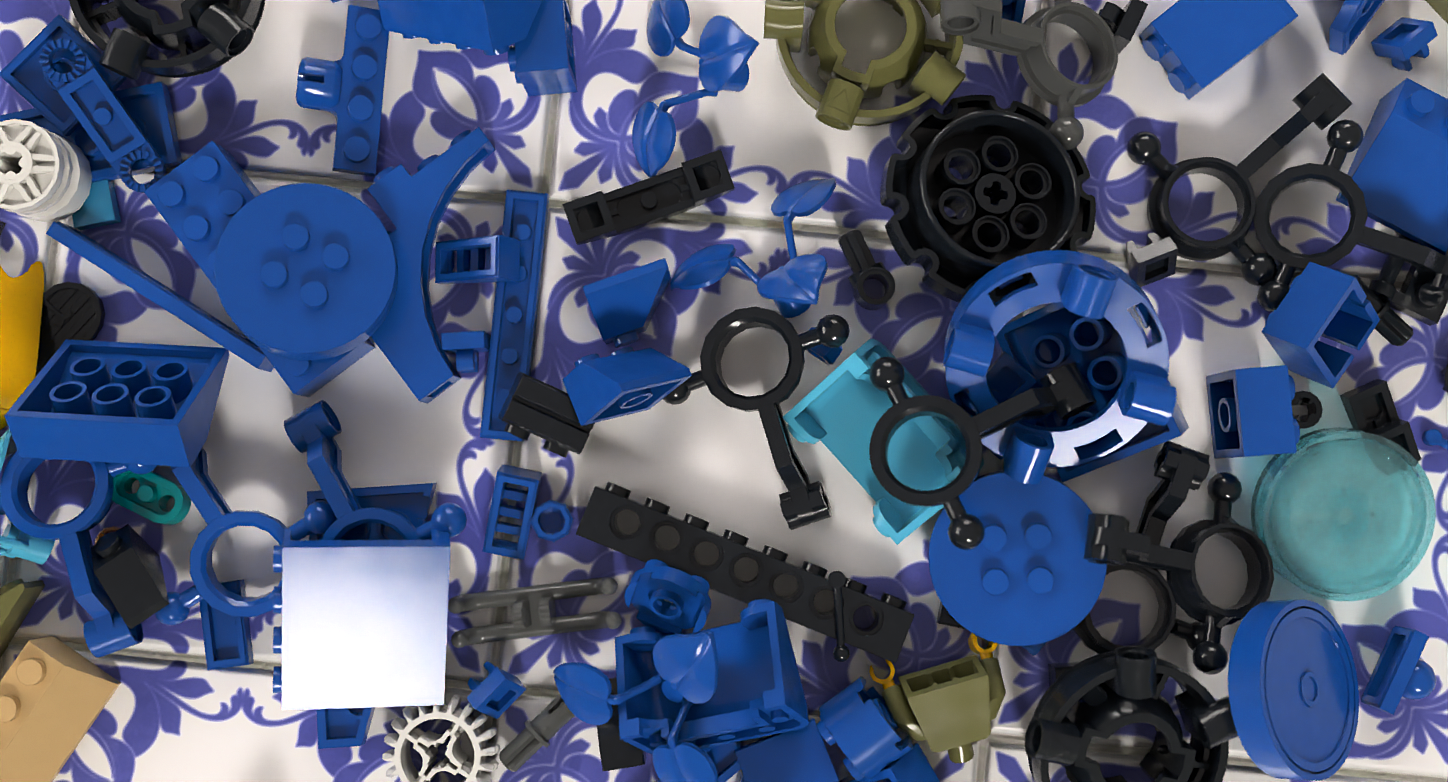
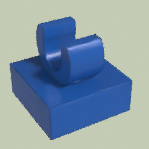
M1401 17L1371 41V45L1376 56L1391 58L1392 65L1396 69L1410 71L1413 69L1410 58L1412 56L1428 57L1429 47L1427 44L1438 35L1431 21Z
M485 331L441 333L442 350L449 354H456L457 371H461V373L479 372L477 352H489L491 335Z
M486 662L483 666L489 675L482 682L472 677L468 680V686L472 692L467 699L475 710L498 719L526 690V687L518 677L490 662Z

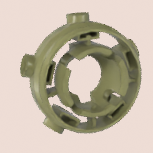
M846 0L765 1L763 39H776L779 60L790 84L798 95L817 111L815 117L832 128L849 131L853 125L877 126L892 123L920 110L932 99L943 106L966 77V74L956 67L964 45L963 35L956 36L945 33V42L939 39L927 38L926 20L917 0H883L892 5V8L901 17H905V38L892 54L881 59L871 60L866 74L855 72L842 66L847 50L837 38L835 18L839 8ZM920 0L932 18L940 13V0ZM804 5L813 9L807 29V51L811 57L816 54L819 56L820 65L817 74L827 84L823 95L811 87L802 77L790 52L800 53ZM925 52L932 54L917 73L908 89L907 94L913 98L911 101L887 109H859L863 99L881 97L883 88L888 83L893 81L896 89L903 87L915 75Z

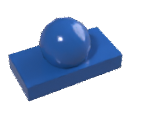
M1400 626L1393 627L1361 697V702L1374 709L1394 715L1402 697L1417 700L1429 696L1435 689L1437 678L1433 668L1422 659H1419L1429 636L1415 629Z

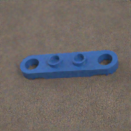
M56 39L45 44L42 52L39 54V64H41L43 72L50 79L57 92L103 156L117 172L123 183L133 191L145 193L144 191L167 174L165 163L80 45L67 39ZM62 49H69L76 56V67L67 74L57 72L52 62L54 54ZM140 159L148 160L155 167L154 179L146 184L138 183L131 173L133 164Z

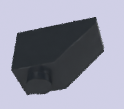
M129 524L116 532L105 534L91 547L94 573L125 624L131 629L169 604L160 556Z

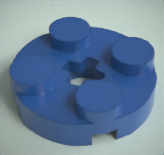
M657 559L647 561L644 568L637 570L632 575L624 595L627 607L629 608L632 602L633 606L638 610L636 618L642 624L653 627L655 631L667 635L681 634L683 629L694 628L692 634L700 631L704 627L711 610V599L708 595L710 585L704 578L689 575L676 568L668 567L666 563Z

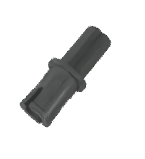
M557 695L532 721L527 720L524 723L526 728L500 752L499 759L507 769L512 772L517 771L542 746L547 748L550 745L549 740L575 717L564 703L562 697Z

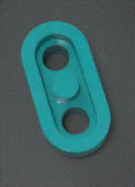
M127 471L113 478L112 500L116 504L155 523L164 525L177 524L187 516L190 510L191 499L180 484L153 471L147 474H135ZM138 480L140 487L136 493H133L132 485ZM173 497L175 500L174 507L168 511L167 502Z

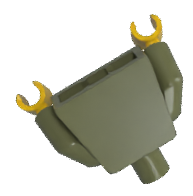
M973 633L969 635L968 645L972 652L980 655V661L975 654L899 676L900 684L898 685L893 680L895 668L891 661L885 659L891 670L889 677L886 679L876 677L872 665H870L869 669L871 678L875 682L880 683L884 689L881 695L897 726L915 741L926 740L932 752L939 753L947 750L949 759L954 763H965L974 757L972 743L986 739L991 734V721L996 718L1006 694L998 658H993L992 654L998 643L988 641L987 648L982 649L977 643V636Z

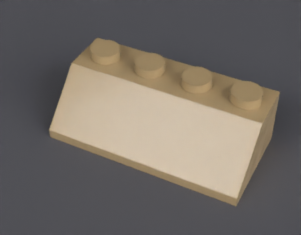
M54 636L28 641L0 681V782H53L121 682Z

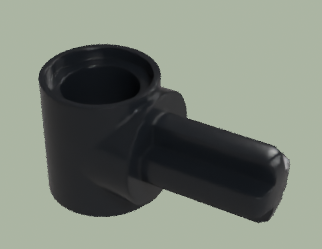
M850 231L842 235L838 239V243L853 272V275L848 277L853 287L854 298L861 307L867 310L880 309L893 296L895 280L892 274L886 270L883 262L875 263L861 231ZM868 279L879 280L885 289L884 297L880 299L868 297L864 292L863 283Z

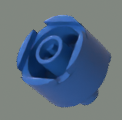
M862 676L819 707L820 721L816 723L820 734L831 746L837 743L846 755L843 763L857 781L864 777L868 779L874 778L881 770L914 748L909 735L901 740L896 731L899 727L891 717L880 693L873 686L867 691L864 689L866 679Z

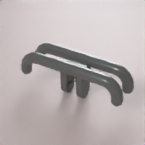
M601 577L470 593L452 597L448 601V610L454 614L512 605L513 622L459 630L452 635L451 642L454 647L462 648L481 643L585 630L616 629L621 625L622 618L615 611L556 617L555 600L602 594L611 595L618 589L617 581L611 577Z

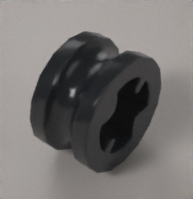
M1295 392V397L1291 401L1292 406L1298 405L1300 399L1302 400L1300 406L1306 405L1308 413L1302 415L1300 421L1297 420L1299 415H1293V418L1297 420L1300 429L1314 426L1322 417L1323 409L1320 400L1311 392Z

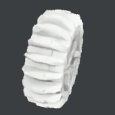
M457 694L451 698L448 706L446 705L445 696L444 705H437L435 703L433 706H417L418 710L414 706H406L402 710L405 719L397 717L391 722V726L397 733H389L384 739L387 745L395 748L382 754L383 760L395 763L394 766L385 772L386 777L392 778L398 775L400 778L399 782H431L438 772L447 771L453 775L460 773L466 777V779L460 782H492L490 775L485 771H496L499 763L487 756L497 754L500 751V745L497 743H487V740L497 734L496 727H490L484 730L481 725L487 721L489 716L482 713L475 718L472 715L475 709L470 702L464 709H461V696ZM431 719H445L453 722L444 734H436L430 730L424 732L418 728L420 723ZM464 730L473 744L474 763L468 761L470 756L460 746V739ZM451 737L446 746L448 748L445 752L446 757L432 767L437 759V747ZM411 742L414 743L413 748L421 754L423 759L420 772L416 770L411 759Z

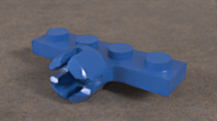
M348 5L342 58L337 61L305 57L299 64L296 89L297 104L302 108L328 111L336 117L337 124L332 171L372 177H375L389 37V31L384 30L380 10Z

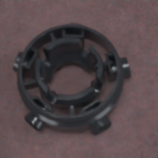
M69 0L74 16L82 30L104 51L99 64L137 81L141 71L161 77L182 78L200 75L220 67L233 57L241 54L251 43L265 6V0H242L238 10L240 0H185L180 4L184 19L164 24L156 10L141 6L138 0H114L110 3L109 0ZM121 17L126 25L137 35L148 37L151 43L161 49L180 51L181 57L166 60L167 56L132 33L119 28H114L111 33L107 23Z
M1123 646L1115 651L1087 658L1075 664L1057 678L1047 689L1035 709L1025 734V751L1028 756L1032 777L1035 782H1050L1049 762L1061 764L1065 768L1067 778L1071 782H1127L1122 775L1103 777L1100 764L1086 756L1087 748L1092 737L1109 739L1119 728L1128 724L1148 723L1155 726V740L1150 752L1145 755L1139 765L1152 782H1222L1228 762L1229 740L1238 737L1231 714L1229 697L1225 696L1215 700L1210 692L1186 671L1171 662L1158 658L1157 653L1153 649L1144 646ZM1169 676L1178 683L1183 693L1174 697L1185 730L1191 734L1190 743L1183 739V731L1178 718L1168 701L1160 695L1161 691L1165 688ZM1094 687H1097L1107 697L1105 702L1098 706H1090L1081 698Z

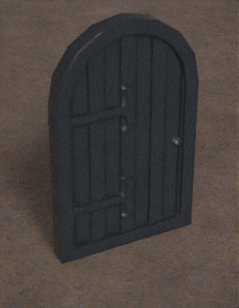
M64 282L52 286L43 293L36 376L66 339L93 341L102 329L105 317L103 302L94 290L84 284Z

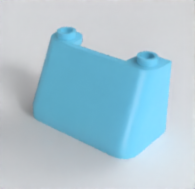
M872 338L851 354L782 418L788 423L790 433L798 441L816 444L821 440L876 501L873 506V523L882 535L890 537L898 545L942 509L943 505L919 507L906 504L889 494L879 483L873 472L869 456L871 435L878 420L893 405L887 393L877 389L872 384L869 372L872 364L881 357L897 358L881 342ZM903 366L905 376L902 385L908 397L929 395ZM919 416L908 420L896 430L888 447V463L892 474L907 487L921 491L939 489L952 482L960 473L966 459V443L961 432L949 421L936 416ZM982 456V462H981V466H980L979 472H980L981 468H982L983 465H984L983 456Z

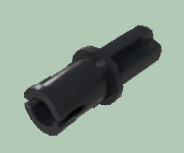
M1353 275L1367 296L1365 300L1370 301L1381 319L1375 329L1390 344L1399 347L1404 345L1413 336V329L1389 307L1390 301L1386 297L1380 298L1358 275Z

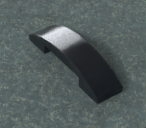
M720 149L682 162L681 167L605 194L599 191L562 205L576 244L580 245L626 233L673 217L735 190Z

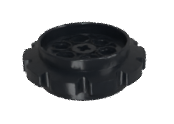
M968 95L951 99L943 110L944 114L939 113L934 108H930L917 117L896 142V146L902 155L892 154L885 164L881 179L880 203L882 206L891 208L894 212V215L885 225L892 246L905 265L918 263L924 268L925 273L922 277V282L953 301L960 303L968 290L981 277L1004 262L1025 254L1046 250L1078 252L1076 246L1081 247L1092 238L1096 217V202L1094 196L1086 194L1082 189V184L1090 178V173L1077 147L1065 150L1056 137L1050 133L1053 121L1036 109L1021 102L1013 101L1006 109H1003L996 104L995 97L992 95ZM987 156L994 158L999 167L992 165ZM949 168L957 170L961 174L962 179L954 177L950 173ZM1020 183H1023L1026 186H1028V188L1031 191V194L1026 193L1022 189ZM944 207L951 208L956 213L958 220L947 216ZM1015 222L1021 223L1026 228L1027 234L1020 232ZM977 234L985 236L990 243V247L982 245ZM1032 273L1022 274V279L1009 284L1003 289H1000L999 286L990 292V296L994 303L1016 289L1035 283L1036 280Z

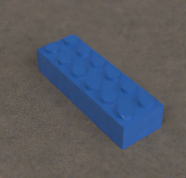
M211 141L144 192L216 288L214 259L220 237L231 218L239 209L261 193L232 154L214 141ZM368 338L358 347L344 354L321 360L289 359L268 352L261 347L259 348L293 394L310 397L376 347Z

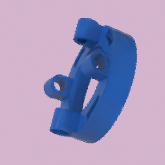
M1046 250L1025 254L1002 263L981 277L968 290L955 309L948 326L943 359L948 393L951 401L962 407L971 418L978 415L976 410L982 413L999 404L989 388L986 377L994 352L995 337L1011 319L1025 310L1042 304L1062 302L1066 309L1080 316L1091 319H1102L1105 317L1122 338L1126 354L1124 377L1113 399L1097 414L1077 424L1063 427H1041L1019 421L981 440L984 446L1003 456V471L1005 474L1021 483L1030 485L1040 484L1047 467L1075 466L1104 457L1130 441L1147 422L1165 426L1174 411L1177 391L1168 381V342L1153 305L1141 287L1126 272L1114 264L1090 254L1068 250ZM1032 273L1036 280L1035 283L1016 289L994 303L990 296V292L998 286L1000 289H1003L1009 284L1022 279V274ZM1135 306L1134 309L1141 318L1144 328H1148L1150 325L1152 342L1146 344L1142 331L1134 316L1128 310L1129 308ZM968 388L973 403L964 389Z

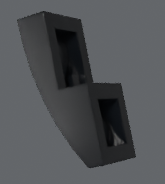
M1376 379L1340 395L1356 436L1374 467L1388 475L1421 460L1408 421L1399 419L1387 381Z

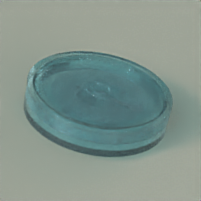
M1333 427L1301 435L1299 442L1296 444L1297 453L1275 454L1261 472L1253 492L1251 526L1252 531L1265 543L1272 559L1273 570L1281 577L1305 592L1323 599L1359 601L1375 597L1394 588L1418 566L1433 536L1436 518L1435 499L1425 471L1418 461L1403 447L1387 438L1352 428Z

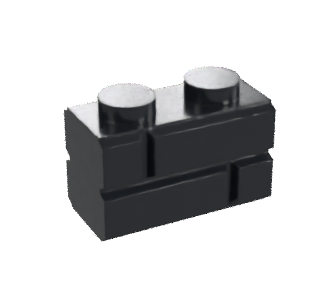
M522 372L517 374L498 416L500 420L507 422L504 431L528 441L530 434H534L546 440L543 448L565 458L569 450L580 455L595 424L581 426L568 393Z

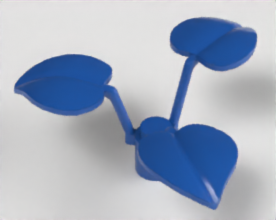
M653 0L647 20V40L651 50L658 56H669L676 45L678 49L699 57V79L705 89L664 100L659 104V107L654 102L647 101L639 109L633 124L632 142L636 159L642 170L650 178L656 176L657 172L665 166L675 146V122L667 110L672 106L706 96L716 97L718 91L721 90L734 92L744 90L749 80L747 61L759 45V42L745 33L734 20L721 15L714 16L706 24L700 37L699 49L685 43L681 37L686 33L690 23L689 9L685 0Z
M835 178L816 179L798 183L781 192L771 205L773 215L777 217L784 216L783 224L790 261L785 266H780L777 270L771 271L760 278L739 257L734 256L736 252L734 245H711L695 252L679 266L670 282L669 287L671 291L674 288L691 290L707 287L724 277L730 270V267H737L757 285V291L760 296L774 300L781 316L784 318L799 316L807 311L811 304L816 305L828 264L825 257L819 254H807L797 257L792 222L795 216L804 217L811 215L828 201L837 184Z
M713 632L694 635L673 634L661 638L653 648V661L659 674L619 695L611 694L609 678L591 665L570 662L560 664L554 669V680L557 689L568 709L578 719L592 725L605 724L612 718L613 709L611 704L618 705L661 683V689L665 697L675 703L682 702V706L669 734V745H659L653 751V765L661 782H718L717 770L709 755L695 744L678 742V734L693 703L700 704L709 701L717 689L718 657Z

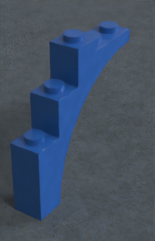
M480 127L474 131L466 130L457 135L451 142V148L440 156L435 154L426 158L418 165V172L413 176L402 164L396 168L390 166L378 173L373 180L375 183L367 188L397 228L392 233L387 231L397 262L398 284L396 296L388 316L371 337L420 402L427 404L461 379L447 354L442 350V343L434 323L429 292L430 262L439 224L452 197L469 174L495 151V148Z

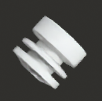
M19 119L1 121L0 209H5L31 220L47 223L66 219L78 211L89 196L92 183L90 163L82 150L67 139L33 122Z

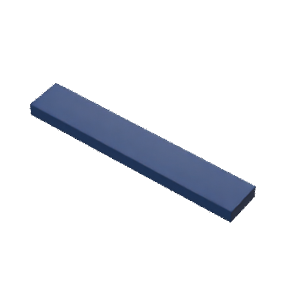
M506 191L502 236L515 238L520 242V277L517 281L496 283L480 431L481 438L524 442V439L504 431L507 422L500 420L498 416L517 374L522 372L531 376L550 198L547 193Z
M54 221L46 232L47 235L257 369L272 372L274 369L259 346L81 231L62 222Z

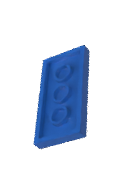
M160 81L114 91L161 157L166 169L177 167L183 163L168 86ZM35 108L0 115V122L10 119L30 121L78 146L90 163L92 182L106 179L110 181L121 179L82 125L68 137L62 134ZM146 159L136 161L131 169L132 176L155 171V167Z

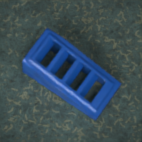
M502 235L436 242L435 283L517 281L520 277V242L518 239ZM485 250H486V269H485ZM454 251H457V272H454ZM469 252H470V271H469Z
M501 465L496 475L482 552L524 560L542 472L510 465ZM511 483L529 488L528 491L506 487V485ZM503 498L526 502L525 508L502 504ZM502 515L521 519L522 525L499 521V517ZM496 531L519 536V541L513 542L495 538Z

